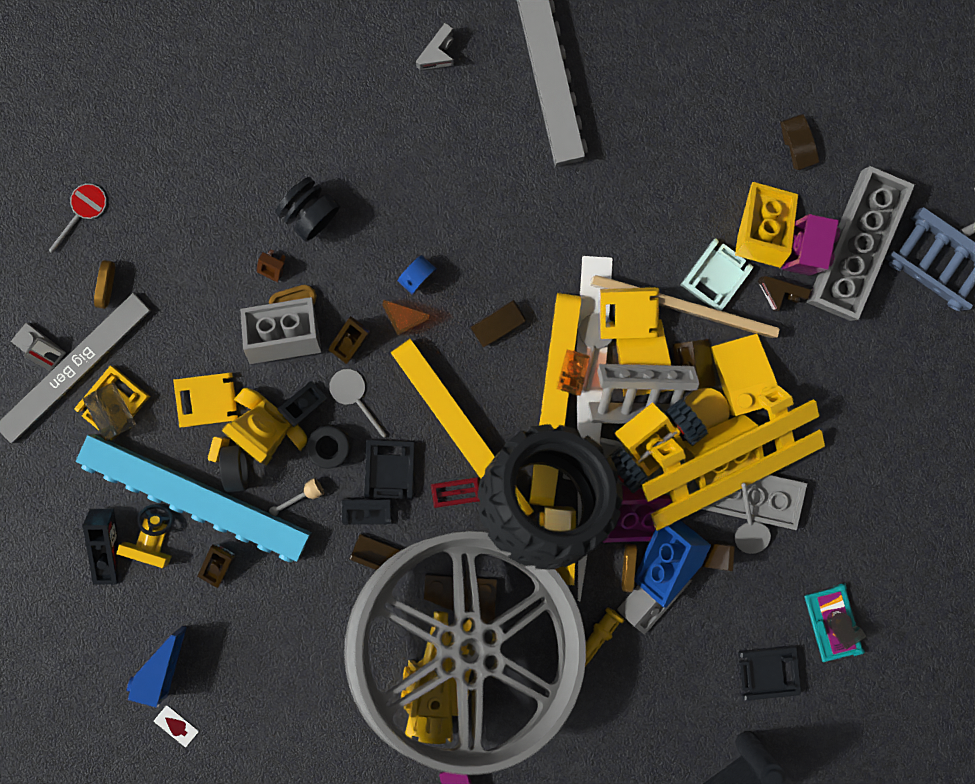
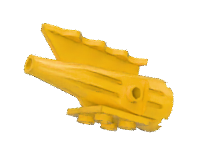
M434 611L433 619L448 626V612ZM470 619L462 624L466 632L472 627ZM431 626L430 635H433V632L436 629L433 626ZM445 632L441 638L445 646L451 642V635L448 632ZM427 642L424 658L417 664L414 660L408 661V666L404 667L403 680L436 657L437 650L433 644ZM467 646L461 647L462 655L469 653V650L466 649ZM445 658L442 663V667L446 672L452 667L450 658ZM470 669L464 674V679L467 683L471 673ZM432 670L407 687L406 690H402L401 698L436 677V672ZM453 677L404 705V709L409 714L405 730L406 735L411 738L412 736L419 737L418 742L428 744H445L446 738L449 742L453 741L452 716H458L457 684Z

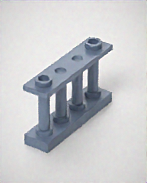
M923 207L915 210L911 216V219L916 222L915 229L898 254L894 251L886 253L884 258L889 261L888 264L893 269L903 270L947 300V305L956 311L970 310L973 305L967 302L965 298L975 285V268L957 294L945 285L964 258L968 257L975 262V242ZM924 231H930L935 235L936 240L918 267L907 261L906 258ZM949 244L955 249V255L938 280H935L925 272L942 247Z

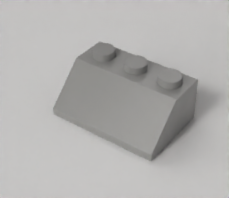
M312 297L240 309L243 350L249 364L321 353L319 330Z

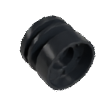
M310 176L293 186L285 194L275 211L280 218L285 217L284 222L287 225L298 219L294 231L305 242L317 236L331 222L341 207L329 194L317 199L322 188L319 185L314 186L315 181Z

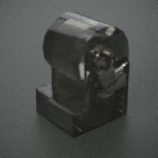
M834 610L828 614L827 624L841 646L846 650L867 637L857 625L852 627L851 618L843 611Z

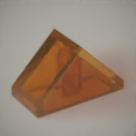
M383 300L382 305L397 335H401L430 319L429 314Z

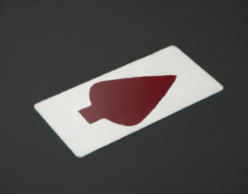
M165 706L154 720L157 725L184 747L198 733L197 729L168 706Z

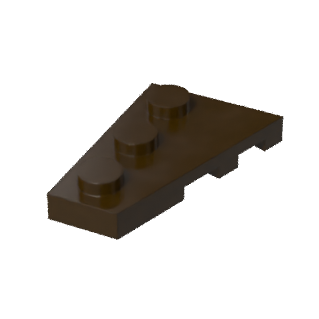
M425 574L424 599L454 611L453 576ZM463 576L464 610L469 612L467 577ZM476 577L480 619L484 624H487L495 616L497 578Z

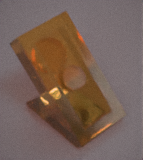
M567 349L556 383V389L581 396L590 356Z

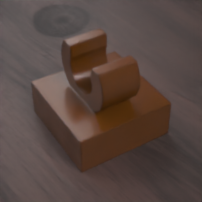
M271 249L267 254L263 252L259 257L256 272L278 283L282 277L285 256L282 255L278 260L273 257L274 250Z

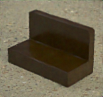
M708 339L673 344L676 366H694L699 381L698 389L716 385Z
M360 533L349 559L377 570L388 559L401 551V549Z

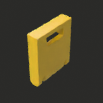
M600 289V338L658 337V330L649 328H658L659 298H650V296L659 295V289ZM606 304H615V324L614 322H606Z
M110 366L74 410L80 413L87 406L88 409L83 413L82 417L102 434H106L113 428L108 438L114 440L150 396L115 366ZM118 379L135 392L130 398L114 385Z
M232 373L173 380L179 428L234 421L238 418V415L228 416L227 413L237 411L236 401L233 400L235 398L234 382H223V379L232 378ZM190 390L193 414L184 415L181 391Z

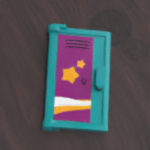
M845 583L834 585L830 589L804 595L822 662L865 653L861 645Z

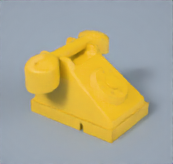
M243 388L233 399L251 410L230 424L228 423L222 431L260 463L267 465L271 461L273 454L286 434L300 451L307 444L308 438L304 430L299 425L293 427L277 410L278 408L270 403L261 393L250 388Z

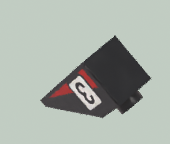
M89 509L82 527L93 585L117 584L118 548L114 509Z

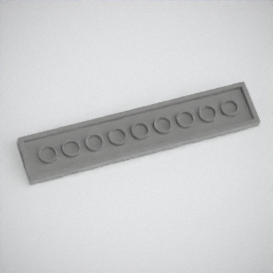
M600 437V445L603 448L605 458L619 447L626 451L620 441ZM684 459L680 460L681 465L685 463ZM662 466L650 476L644 473L648 481L664 474ZM563 473V477H562V478H564V479H569L568 476H566V475ZM767 475L748 485L747 492L752 520L797 530L807 483ZM618 478L617 483H621L623 486H625V484L622 483ZM695 479L686 483L689 495L700 490ZM742 489L702 508L703 510L747 519Z

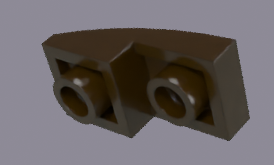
M800 114L781 121L784 144L790 147L793 168L800 170L819 163L816 145L805 116Z
M512 300L489 316L476 322L470 328L482 347H485L525 322L526 318L516 302Z

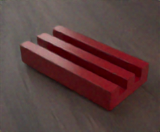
M478 477L432 483L431 490L434 508L480 501L478 498ZM474 483V487L443 492H437L436 488ZM472 492L476 494L474 497L438 502V497Z

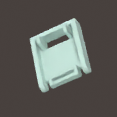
M715 238L680 285L712 309L722 311L754 266L748 264L744 271H742L740 268L746 260L735 256V252L725 244H722L715 251L714 248L719 242ZM699 281L717 294L713 300L695 288Z

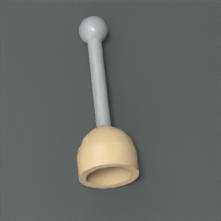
M316 478L311 479L305 484L303 493L278 507H271L269 510L270 515H278L280 510L305 496L315 499L324 495L320 482Z

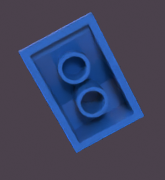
M681 520L658 531L655 529L635 574L634 582L665 608L702 566L711 545Z
M181 626L146 664L137 671L136 675L130 678L127 685V691L130 692L128 700L157 707L168 696L187 627Z

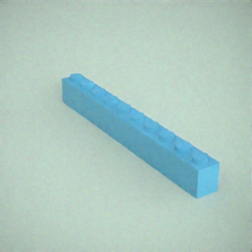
M95 434L87 435L75 461L82 464L81 468L85 471L104 474L103 478L107 481L126 484L125 488L132 492H144L148 494L147 498L154 502L161 503V501L170 504L169 508L176 512L183 513V511L192 514V519L201 523L208 521L214 524V529L223 533H227L228 530L236 534L235 538L246 543L250 540L257 543V548L268 553L272 550L279 553V558L290 563L293 560L297 562L300 559L312 533Z

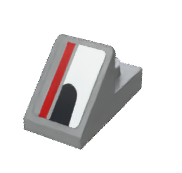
M444 23L416 60L418 69L425 70L454 65V60L441 51L442 49L447 50L453 42V28Z
M25 323L11 340L13 344L25 352L24 357L48 371H52L66 354L65 351L30 323Z

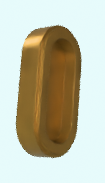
M103 260L101 262L94 295V305L97 308L105 309L109 305L115 276V264L113 261Z
M300 285L273 294L269 304L312 297L313 304H315L317 296L314 289L310 286Z
M636 544L625 545L622 571V590L625 592H632L634 587Z

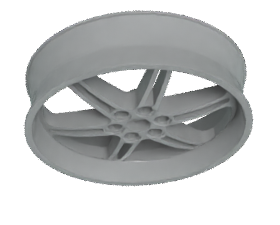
M466 531L441 535L420 541L396 553L375 571L361 590L351 611L345 636L344 658L349 688L361 715L368 725L383 741L403 755L431 768L449 773L483 774L495 772L522 762L535 754L551 740L567 720L577 700L584 677L586 643L583 623L575 599L564 580L555 569H536L535 565L524 566L510 559L508 556L511 553L500 551L488 537L487 532ZM439 552L448 553L453 561L454 621L450 626L393 598V589L404 574L425 558ZM462 554L465 557L469 612L464 610ZM478 554L497 557L516 566L526 573L535 585V590L531 596L487 624H484L480 619L474 558ZM541 598L542 602L537 607L502 631L499 625ZM387 603L435 627L433 635L385 610L384 604ZM544 610L550 614L553 620L559 653L557 674L555 680L550 684L507 659L500 652V646L505 640ZM377 616L388 618L433 644L437 650V655L432 661L384 693L377 688L374 682L368 652L370 624ZM466 618L470 619L472 627L468 632L464 631L462 626ZM487 630H490L493 634V639L489 644L484 640V634ZM445 632L451 635V642L447 646L441 640ZM462 646H467L466 649L469 650V653L467 655H462ZM491 655L494 659V665L488 669L485 666V660ZM445 658H450L452 667L446 672L442 667V663ZM504 667H508L546 691L545 696L503 675L501 672ZM470 669L474 677L470 683H467L464 679V674ZM432 670L436 672V677L387 706V700ZM490 675L535 698L538 702V708L533 718L515 736L495 748L483 750L481 746L483 680L486 676ZM453 677L457 684L459 744L455 748L440 749L425 745L409 737L395 726L393 715L400 707L420 697L449 678ZM467 690H472V745L470 748H468Z

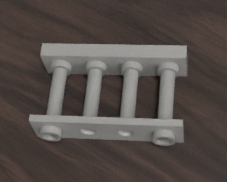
M599 364L597 373L601 388L604 389L600 402L588 403L591 422L627 423L651 403H654L665 414L668 408L682 399L685 390L698 389L699 381L694 366ZM614 389H627L623 403H610ZM638 389H651L647 403H634ZM661 390H674L670 404H657Z

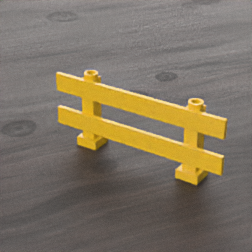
M777 386L758 396L759 404L768 411L770 421L682 465L680 460L686 458L684 450L672 438L651 448L652 456L662 466L664 474L642 484L646 500L649 502L667 492L670 493L672 504L651 514L655 529L658 531L742 489V483H746V486L825 447L821 430L796 442L792 430L819 417L816 401L813 399L788 412L787 407L793 405L792 396L780 386ZM772 440L775 441L776 452L689 495L687 482Z

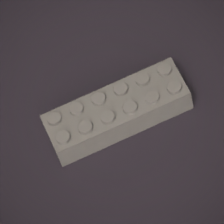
M871 166L861 171L838 226L840 228L839 238L836 243L834 242L832 252L835 253L834 262L828 270L819 272L806 303L849 321L859 320L912 193L914 184Z

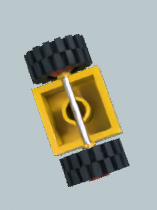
M682 399L668 408L665 414L654 403H651L615 432V435L626 451L619 447L609 456L618 470V478L630 492L635 493L642 487V484L648 482L644 473L650 476L661 467L652 456L651 448L672 438L684 449L686 445L679 434L692 446L708 434L705 425L702 424L696 413Z

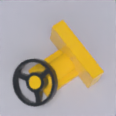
M159 504L148 505L138 515V526L141 531L137 544L124 542L119 545L117 554L164 568L169 565L171 555L161 553L160 551L165 534L172 525V514L165 506ZM161 509L168 516L161 517L159 514H151L148 510ZM145 513L148 518H144L143 525H141L140 519Z

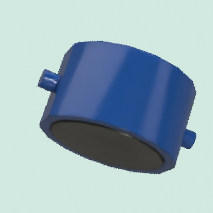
M420 255L408 266L397 281L413 295L431 278L437 268L423 255Z

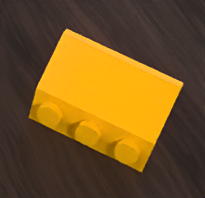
M741 414L708 429V434L694 446L685 440L683 441L686 445L683 449L686 457L684 458L685 463L759 426L746 415ZM762 446L695 478L699 489L764 458Z
M544 506V512L539 513V525L553 531L576 529V510L573 507ZM575 563L567 567L562 566L555 569L566 585H574Z

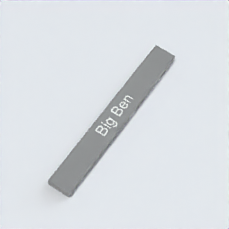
M132 293L0 420V433L11 444L15 443L146 317L151 310L135 293Z

